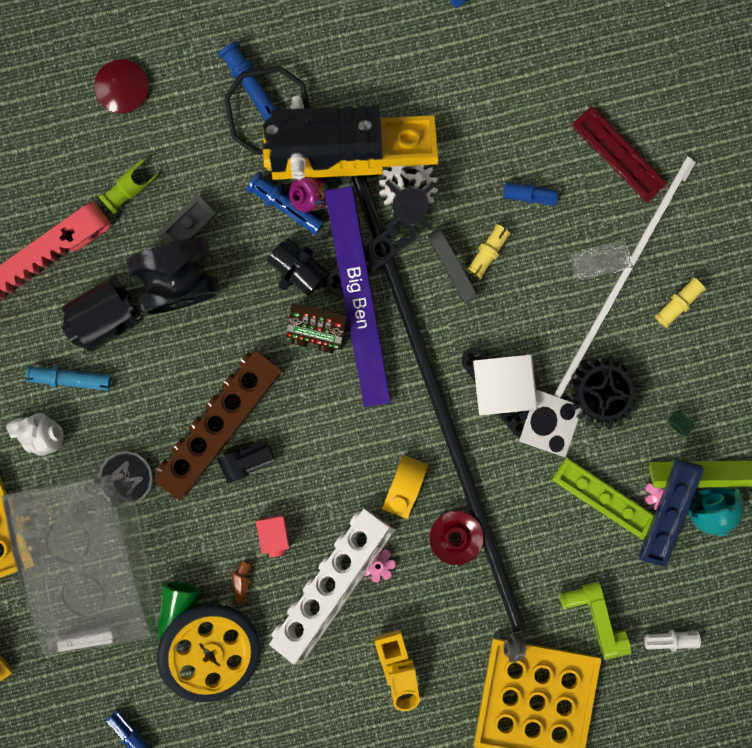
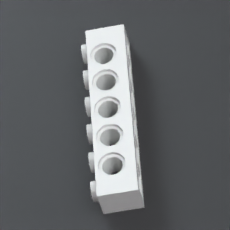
M363 509L361 512L358 511L350 521L351 527L347 533L342 534L334 544L336 549L330 557L324 558L318 568L320 572L315 579L312 578L307 582L303 589L304 595L299 602L296 601L291 605L287 612L288 618L283 624H279L271 635L273 639L269 645L294 665L304 663L396 530L369 510ZM365 533L367 542L363 547H359L357 538L360 534ZM348 555L351 558V565L347 570H344L341 562ZM330 578H333L335 589L329 593L326 589V583ZM316 600L319 603L320 609L316 615H313L310 606ZM298 623H301L304 628L303 635L300 638L295 634V627Z

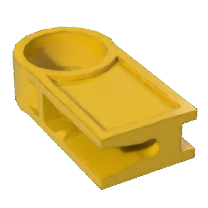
M413 660L387 665L394 707L400 711H409L416 708L420 703V696ZM403 694H413L410 698L398 699Z

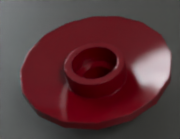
M450 511L441 515L433 523L429 533L430 546L434 555L442 562L450 565H464L472 561L480 553L483 545V531L479 522L472 515L462 511ZM452 533H460L461 538L458 542L451 540Z

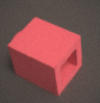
M285 514L260 518L256 521L261 553H268L269 557L284 555L285 550L290 548Z

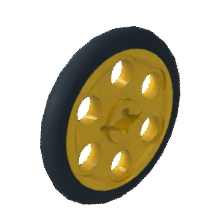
M207 604L191 608L177 616L166 628L160 639L157 649V666L160 676L169 689L178 696L190 701L204 703L227 698L239 691L250 680L257 668L260 657V640L257 630L249 618L230 606ZM203 622L213 624L212 630L207 634L198 632V627ZM236 630L238 636L234 641L227 642L223 639L226 631ZM181 640H189L191 642V647L185 652H180L176 649L177 643ZM202 645L206 650L213 651L218 663L212 657L205 656ZM239 655L242 658L239 665L235 667L227 665L229 657ZM186 665L195 667L194 673L189 677L180 675V670ZM210 673H218L220 675L219 681L215 684H207L205 679Z

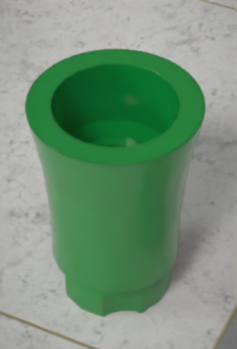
M165 581L162 583V601L157 626L159 629L158 640L161 639L166 628L177 616L194 607L200 592L198 587L177 581Z

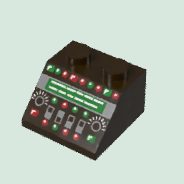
M292 303L286 337L292 339L291 344L307 348L308 343L319 345L318 351L333 354L334 349H341L348 318L345 315Z

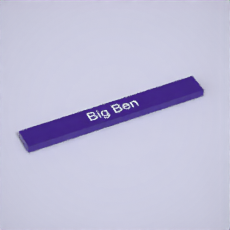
M349 186L325 191L363 405L364 407L388 404L392 400L354 188Z

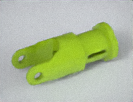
M146 158L137 162L116 180V185L107 193L98 196L114 215L117 213L118 207L128 199L132 200L157 178L159 173L155 174L145 184L137 185L133 182L131 178L133 170L143 163Z

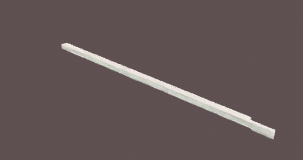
M686 157L675 179L672 181L553 396L561 397L571 379V375L574 374L605 316L608 314L681 180L686 181L696 163L690 157Z

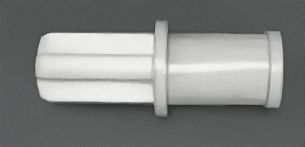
M669 630V633L646 634L644 636V645L646 649L670 648L672 652H675L677 649L700 648L701 638L697 630L688 632Z

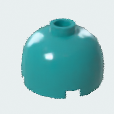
M730 487L704 488L698 491L702 496L694 500L692 499L688 509L690 519L697 529L703 533L717 536L729 534L741 523L744 515V503L741 493L736 487L735 491L730 490Z

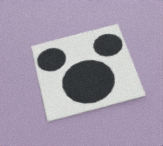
M536 390L538 409L529 410L519 442L566 457L578 422L576 416L581 409L571 410L570 406L575 403Z

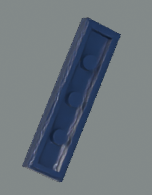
M675 459L640 550V560L666 567L704 471L701 465Z

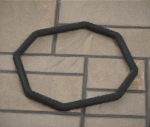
M280 66L241 73L224 98L231 137L255 155H262L263 149H255L236 135L230 104V97L243 78L281 72L300 86L304 108H310L304 82Z

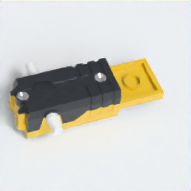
M294 96L291 99L292 105H290V109L271 110L270 118L263 124L264 168L272 171L273 180L302 179L303 177L383 174L382 167L438 164L434 116L380 118L379 105H371V107L364 105L357 106V108L344 106V109H338V107L304 108V105H302L303 99L300 96Z

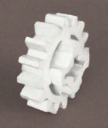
M424 165L390 167L391 171L383 170V175L387 179L379 180V185L385 187L379 194L382 197L387 196L384 205L388 206L392 204L395 195L393 192L391 193L390 188L385 184L388 179L392 180L395 177L400 188L404 186L403 181L407 184L414 183V186L420 187L424 182L427 185L431 181L437 183L438 180L434 177L430 178L433 169L428 168L425 170ZM404 170H414L418 173L415 175L406 174ZM435 187L426 194L429 204L434 203V199L430 194H437L438 189Z

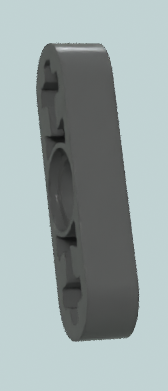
M438 229L427 235L432 248L463 303L466 305L477 299L470 281L441 230Z

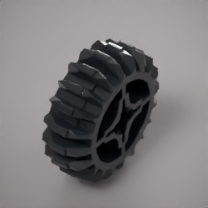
M602 356L596 357V365L592 359L586 360L588 369L579 365L577 369L582 375H571V378L577 381V384H568L567 386L568 389L575 390V394L568 395L567 399H576L577 403L570 406L571 410L580 408L581 411L576 417L582 419L587 415L585 424L588 426L595 419L596 429L602 428L603 421L607 429H612V420H614L617 426H622L621 416L626 420H630L632 417L628 409L631 411L638 410V407L632 404L633 400L641 401L642 399L641 396H634V391L642 389L641 385L633 386L632 383L639 379L638 375L629 377L628 374L633 368L627 366L622 370L624 361L621 359L614 366L613 356H608L605 364ZM604 370L603 376H601L597 385H585L587 379L593 373ZM612 372L622 380L625 392L614 387ZM606 385L608 387L606 390H610V393H615L617 396H605L604 400H602L601 397L603 395H599V392H593L592 389H604ZM583 393L592 395L595 398L597 413L587 406ZM612 400H624L618 410L605 415V411Z

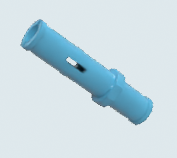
M28 365L26 383L50 384V387L57 388L60 385L109 391L111 374L61 370L58 366L43 368Z

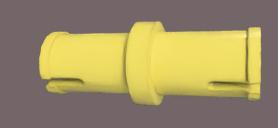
M496 224L484 244L481 243L478 248V254L466 269L470 274L473 272V276L478 279L483 277L492 260L498 258V251L511 234L508 230L503 231L504 227Z
M692 278L678 294H673L670 297L671 301L654 317L661 325L668 328L683 311L687 312L690 309L689 305L706 290L705 287L696 278Z

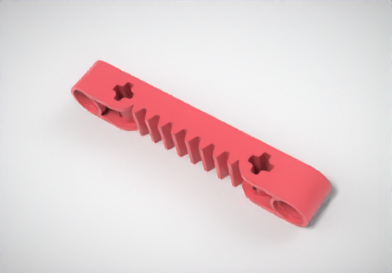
M91 202L83 206L1 264L0 299H5L4 292L11 294L14 292L12 285L22 287L21 279L32 280L30 272L39 275V266L46 269L49 268L48 260L57 262V253L66 256V250H80L111 227V223L98 204ZM68 231L74 233L72 235V238L74 239L72 242L66 240L68 239Z

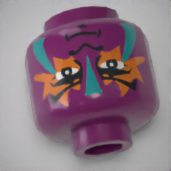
M321 177L295 179L289 190L290 201L293 207L301 212L321 210L327 204L325 191L329 190V187Z

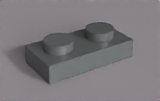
M196 194L158 232L168 243L192 239L217 214Z

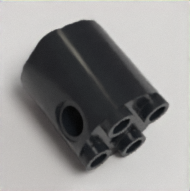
M115 275L105 279L62 306L64 313L62 329L73 345L92 353L138 325L144 319L137 307L133 306L130 302L132 299L123 285L121 286Z

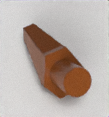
M243 560L237 572L231 571L235 600L242 605L245 604L250 581L247 574L251 567L250 563Z

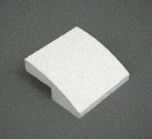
M532 355L473 361L479 415L538 409Z

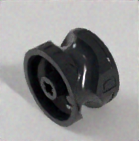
M192 238L174 241L143 250L126 259L130 276H137L145 284L144 289L137 298L141 315H156L187 308L222 294L218 277L207 275L203 269L204 261L211 256L207 239Z

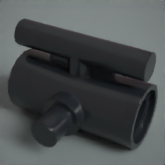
M290 238L285 242L282 241L266 260L282 274L281 281L279 282L281 289L287 290L290 285H295L307 296H310L330 274L311 257L313 251L310 248L304 247L302 250Z

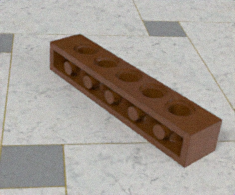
M256 350L253 354L248 352L239 363L242 366L236 376L233 373L229 375L222 385L225 388L219 397L214 395L205 407L208 411L204 417L200 418L198 416L188 428L192 431L186 440L181 438L172 448V451L175 453L169 461L164 459L155 470V473L158 475L154 481L179 501L185 498L283 372V370ZM252 372L257 376L258 383L254 388L250 389L244 385L243 380L246 374ZM232 394L238 395L241 400L240 407L236 410L230 409L227 405V399ZM214 416H220L224 421V426L220 431H215L210 426V421ZM198 437L203 438L207 443V448L203 453L197 452L193 446L195 439ZM180 459H185L190 464V470L187 474H182L177 469V463Z

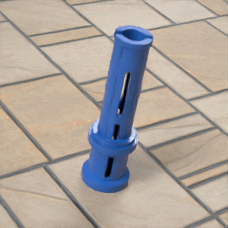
M238 41L230 43L218 53L219 58L224 59L231 69L230 75L235 80L241 73L252 71L253 69L252 62L247 61L240 51ZM256 76L245 77L241 84L266 122L270 118V114L266 109L268 108L271 112V110H277Z
M260 171L257 172L246 188V192H253L264 200L265 205L268 207L275 206L309 230L313 235L318 232L324 223V220H321L311 212H301L295 209L290 201V197L283 193L282 186L279 184L275 186L264 178L263 173Z

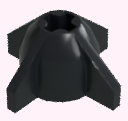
M388 179L385 184L395 194L392 202L394 215L385 224V227L389 230L398 220L405 224H415L421 221L430 230L433 224L426 216L429 207L426 194L435 187V183L431 181L423 188L413 185L400 188L391 179Z

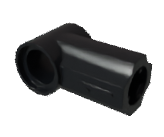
M268 441L260 442L243 451L237 450L217 459L227 484L249 476L250 472L276 462Z

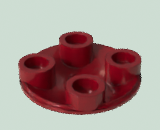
M117 59L110 61L96 75L94 82L96 97L101 105L112 113H129L134 111L148 98L149 85L147 76L139 65L130 60Z

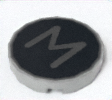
M125 451L115 453L106 459L100 468L98 479L104 496L115 504L125 506L136 504L146 498L152 490L154 475L153 469L146 458L139 453Z

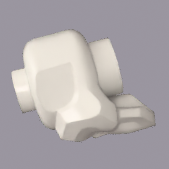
M43 413L15 419L6 425L10 437H17L23 448L29 453L45 456L56 452L62 446V428Z

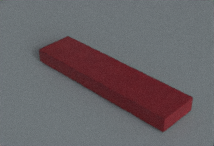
M593 106L572 124L573 129L645 203L649 202L667 184Z

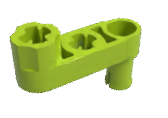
M599 581L582 585L580 589L559 593L563 610L584 604L589 606L604 660L631 654V646L626 631H612Z

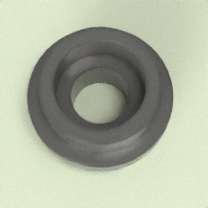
M511 634L508 640H505L503 646L504 655L508 657L510 662L516 663L525 657V640L516 634Z

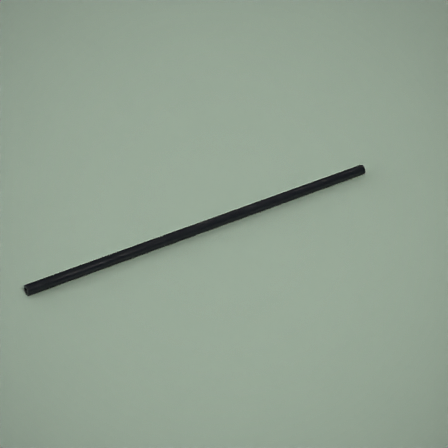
M365 175L351 176L374 240L385 232ZM385 241L377 244L376 249L379 256L386 257L390 253V245ZM392 258L383 265L386 277L471 515L479 522L483 531V548L513 632L524 630L526 628L525 622L395 259Z

